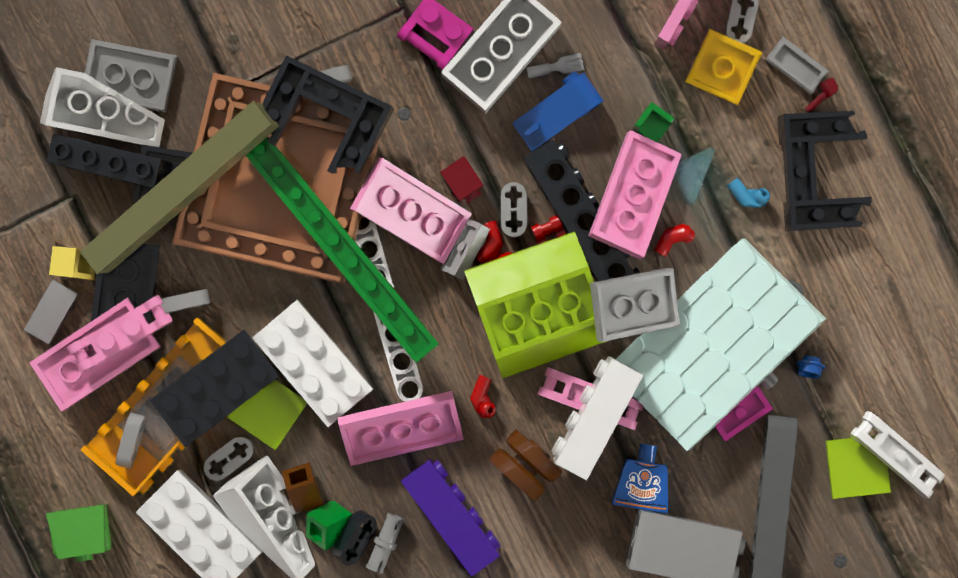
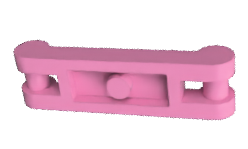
M157 295L149 299L144 304L67 346L71 355L74 354L79 363L77 367L80 372L83 373L173 322L170 314H166L161 306L163 301L160 296ZM149 311L152 312L156 319L150 324L144 315ZM92 344L97 354L89 358L84 348Z
M547 367L544 374L547 377L543 387H539L537 394L579 410L583 404L579 400L582 392L587 385L592 387L593 384ZM558 380L566 383L562 394L554 391ZM631 398L627 405L629 407L625 417L621 416L618 424L636 430L638 424L636 418L639 410L643 411L644 407L638 400Z

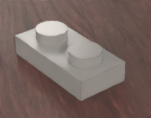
M469 219L440 269L458 279L464 280L466 276L464 271L472 268L473 261L479 249L484 245L490 229Z

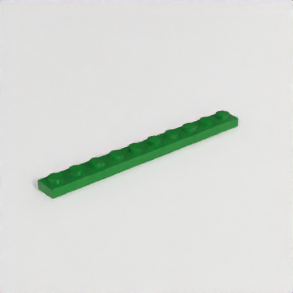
M269 136L266 137L246 155L248 160L414 362L418 363L440 345L439 342L279 148L269 143L267 140Z

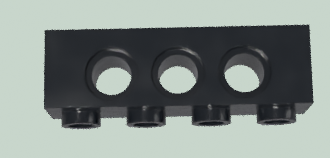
M57 134L52 136L46 160L48 163L149 188L155 187L170 174L172 167L171 162Z

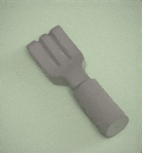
M577 53L561 57L553 64L545 63L526 67L528 79L549 75L551 72L556 71L563 75L571 74L575 71H584L582 55Z

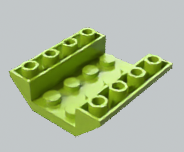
M575 232L464 271L502 379L604 343L597 341L590 283L594 281Z

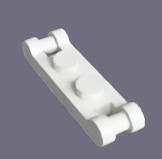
M866 411L861 418L863 421L858 428L855 427L850 433L851 438L862 444L914 488L918 495L928 500L933 494V487L936 483H941L945 474L872 412ZM872 428L878 432L874 439L868 435ZM923 472L927 475L924 481L919 479Z

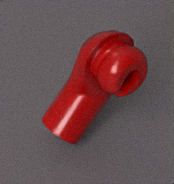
M496 220L483 224L490 230L486 236L487 240L476 255L480 263L495 260L503 248V241Z
M687 224L666 228L654 252L667 257L674 243H691L695 238L694 230Z
M479 374L470 396V401L480 417L491 418L496 413V407L487 394L492 379Z

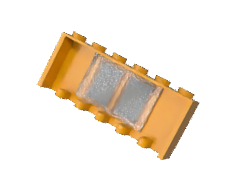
M196 318L193 321L194 325L175 342L172 350L159 360L155 365L156 368L146 379H143L137 385L135 392L117 408V412L112 418L99 428L98 434L88 445H84L81 448V451L132 496L137 495L139 492L144 495L155 483L152 477L159 470L163 473L173 463L172 454L178 448L181 451L186 448L150 402V399L227 342L201 318ZM133 412L146 416V424L133 467L128 469L116 465V457L126 421L130 413Z

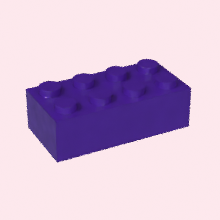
M430 458L404 477L401 483L472 577L500 556L498 548L501 547V543L491 530L486 533L481 527L484 520L474 507L468 509L463 503L466 496L456 483L451 486L445 477L449 473L441 462L437 460L434 463Z

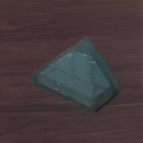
M708 148L678 163L674 177L686 204L691 206L695 204L715 149Z

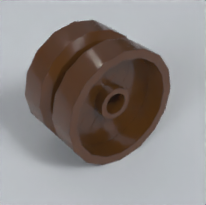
M515 429L506 441L507 445L517 455L513 458L507 451L498 448L489 460L536 502L545 492V488L534 476L539 473L548 482H554L563 471L550 460L551 456L534 440L531 439L529 441L522 433Z

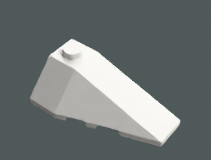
M57 67L45 95L40 120L41 124L155 147L160 146L165 119L124 97L86 73Z
M267 455L229 479L213 497L229 520L290 578H304L315 566V562L304 533L299 531L293 516L296 513L293 506H289L284 489H286L284 479Z

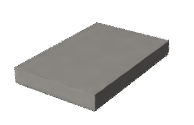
M91 39L85 73L147 110L167 113L178 56Z
M664 268L590 283L597 341L604 342L680 326L673 268Z

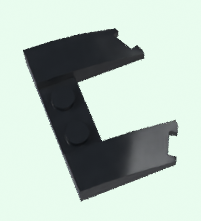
M286 55L262 103L265 107L264 110L279 125L267 140L271 145L276 146L304 97L352 120L327 172L337 174V168H355V173H360L382 135L394 108Z
M854 111L793 113L777 116L779 145H783L786 202L783 203L785 232L862 226V222L856 221L861 205L870 206L872 197L818 200L814 143L868 139L865 130L856 133L849 117L855 114Z

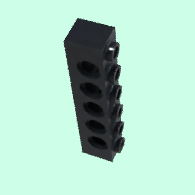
M553 139L523 157V161L568 234L576 233L589 269L597 282L611 279L608 275V268L612 264H618L623 268V276L641 273L637 267L631 268L626 260L630 257L627 253L609 246L608 253L605 255H597L593 251V243L596 239L589 237L590 230H582L578 226L577 221L581 215H589L594 221L597 214L596 209L600 205L592 192L586 194L581 185L585 181L577 168L571 169L566 159L570 158L562 143L557 145ZM553 165L560 166L564 171L563 178L557 181L550 179L547 174L548 168ZM567 190H574L579 196L578 203L572 206L565 204L562 198L563 193Z

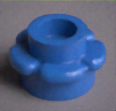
M803 356V360H799L796 364L798 375L805 378H820L822 370H825V366L820 363V358L814 356Z

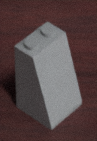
M637 509L625 565L631 570L670 578H738L740 567L735 565L737 556L743 555L746 538H743V532L737 529L656 511Z

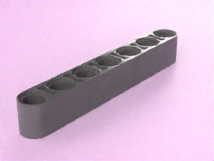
M767 415L749 578H782L798 425L797 418Z

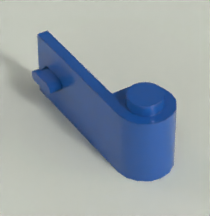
M575 71L562 80L565 84L563 87L512 123L531 151L537 149L578 118L588 114L604 102L585 73L579 75Z

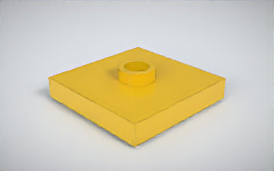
M709 28L685 82L738 105L762 55V51Z

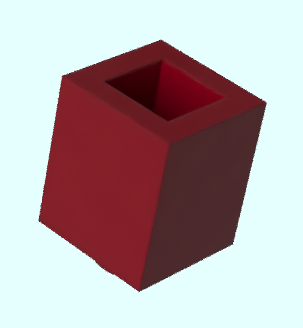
M465 156L440 171L441 176L459 203L463 200L470 203L482 194L480 189L484 187V184Z

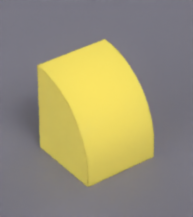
M52 247L49 275L94 280L95 271L80 253L82 249Z

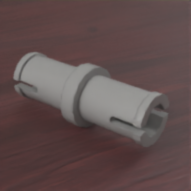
M387 513L381 532L373 541L376 544L366 564V568L374 572L378 571L380 574L384 573V568L391 551L396 549L397 544L395 541L405 521L404 518L392 513Z

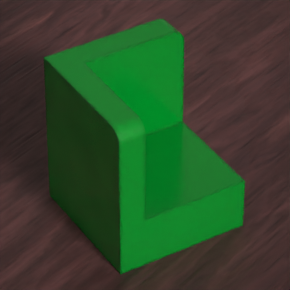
M651 102L632 129L658 143L675 118Z
M330 501L307 513L306 537L326 551L334 546L352 513L335 501Z

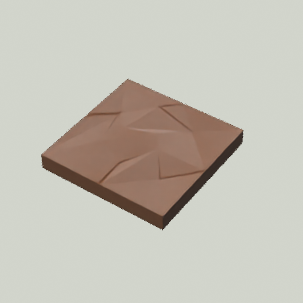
M213 73L194 152L251 102L263 103L271 86ZM303 97L276 146L356 241L361 215L350 208L373 168L379 140L360 173H355V168H337V174L327 172L352 120ZM246 156L179 212L172 244L345 285V276Z

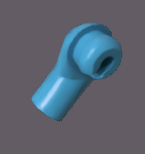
M736 178L727 185L728 189L743 207L760 208L765 206L770 200V193L767 189H747L739 178Z

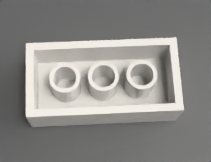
M503 0L443 69L441 77L486 114L557 32L562 22L537 0Z
M299 300L292 303L252 337L327 427L334 424L338 417H342L374 390Z
M608 356L606 361L603 359L599 361L593 373L597 377L592 387L589 385L585 387L579 399L583 403L578 413L574 410L572 411L565 424L566 428L569 429L564 438L558 437L551 450L552 454L555 455L553 457L555 464L585 480L588 479L644 376Z
M182 469L177 470L136 512L201 578H237L263 552L229 520L224 511Z

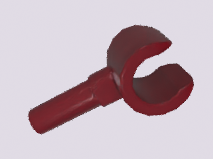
M829 78L819 84L823 93L818 95L805 108L808 113H811L822 101L837 93L838 85L834 78Z

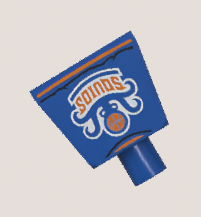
M640 443L638 460H624L611 499L612 505L668 513L667 465L655 463L657 446Z

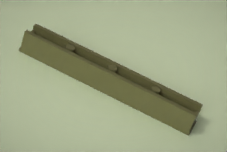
M251 102L80 251L96 274L110 273L279 127L277 122L273 121L264 110L265 107L262 103Z

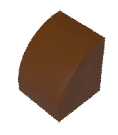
M310 462L282 471L286 491L296 514L324 505Z

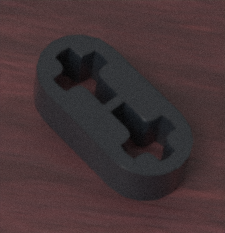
M362 510L352 514L334 544L333 556L344 565L349 566L356 563L377 528L376 519Z

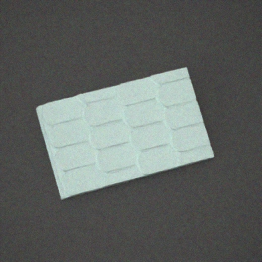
M744 238L735 244L677 300L680 326L643 333L615 360L644 375L633 396L686 451H689L810 336L826 318Z

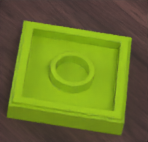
M274 380L229 414L227 418L276 450L308 403L291 389Z
M853 438L825 440L832 499L891 493L888 466L862 444H859Z

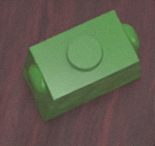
M108 504L46 513L53 554L58 559L75 557V562L93 560L92 554L105 553L111 549Z

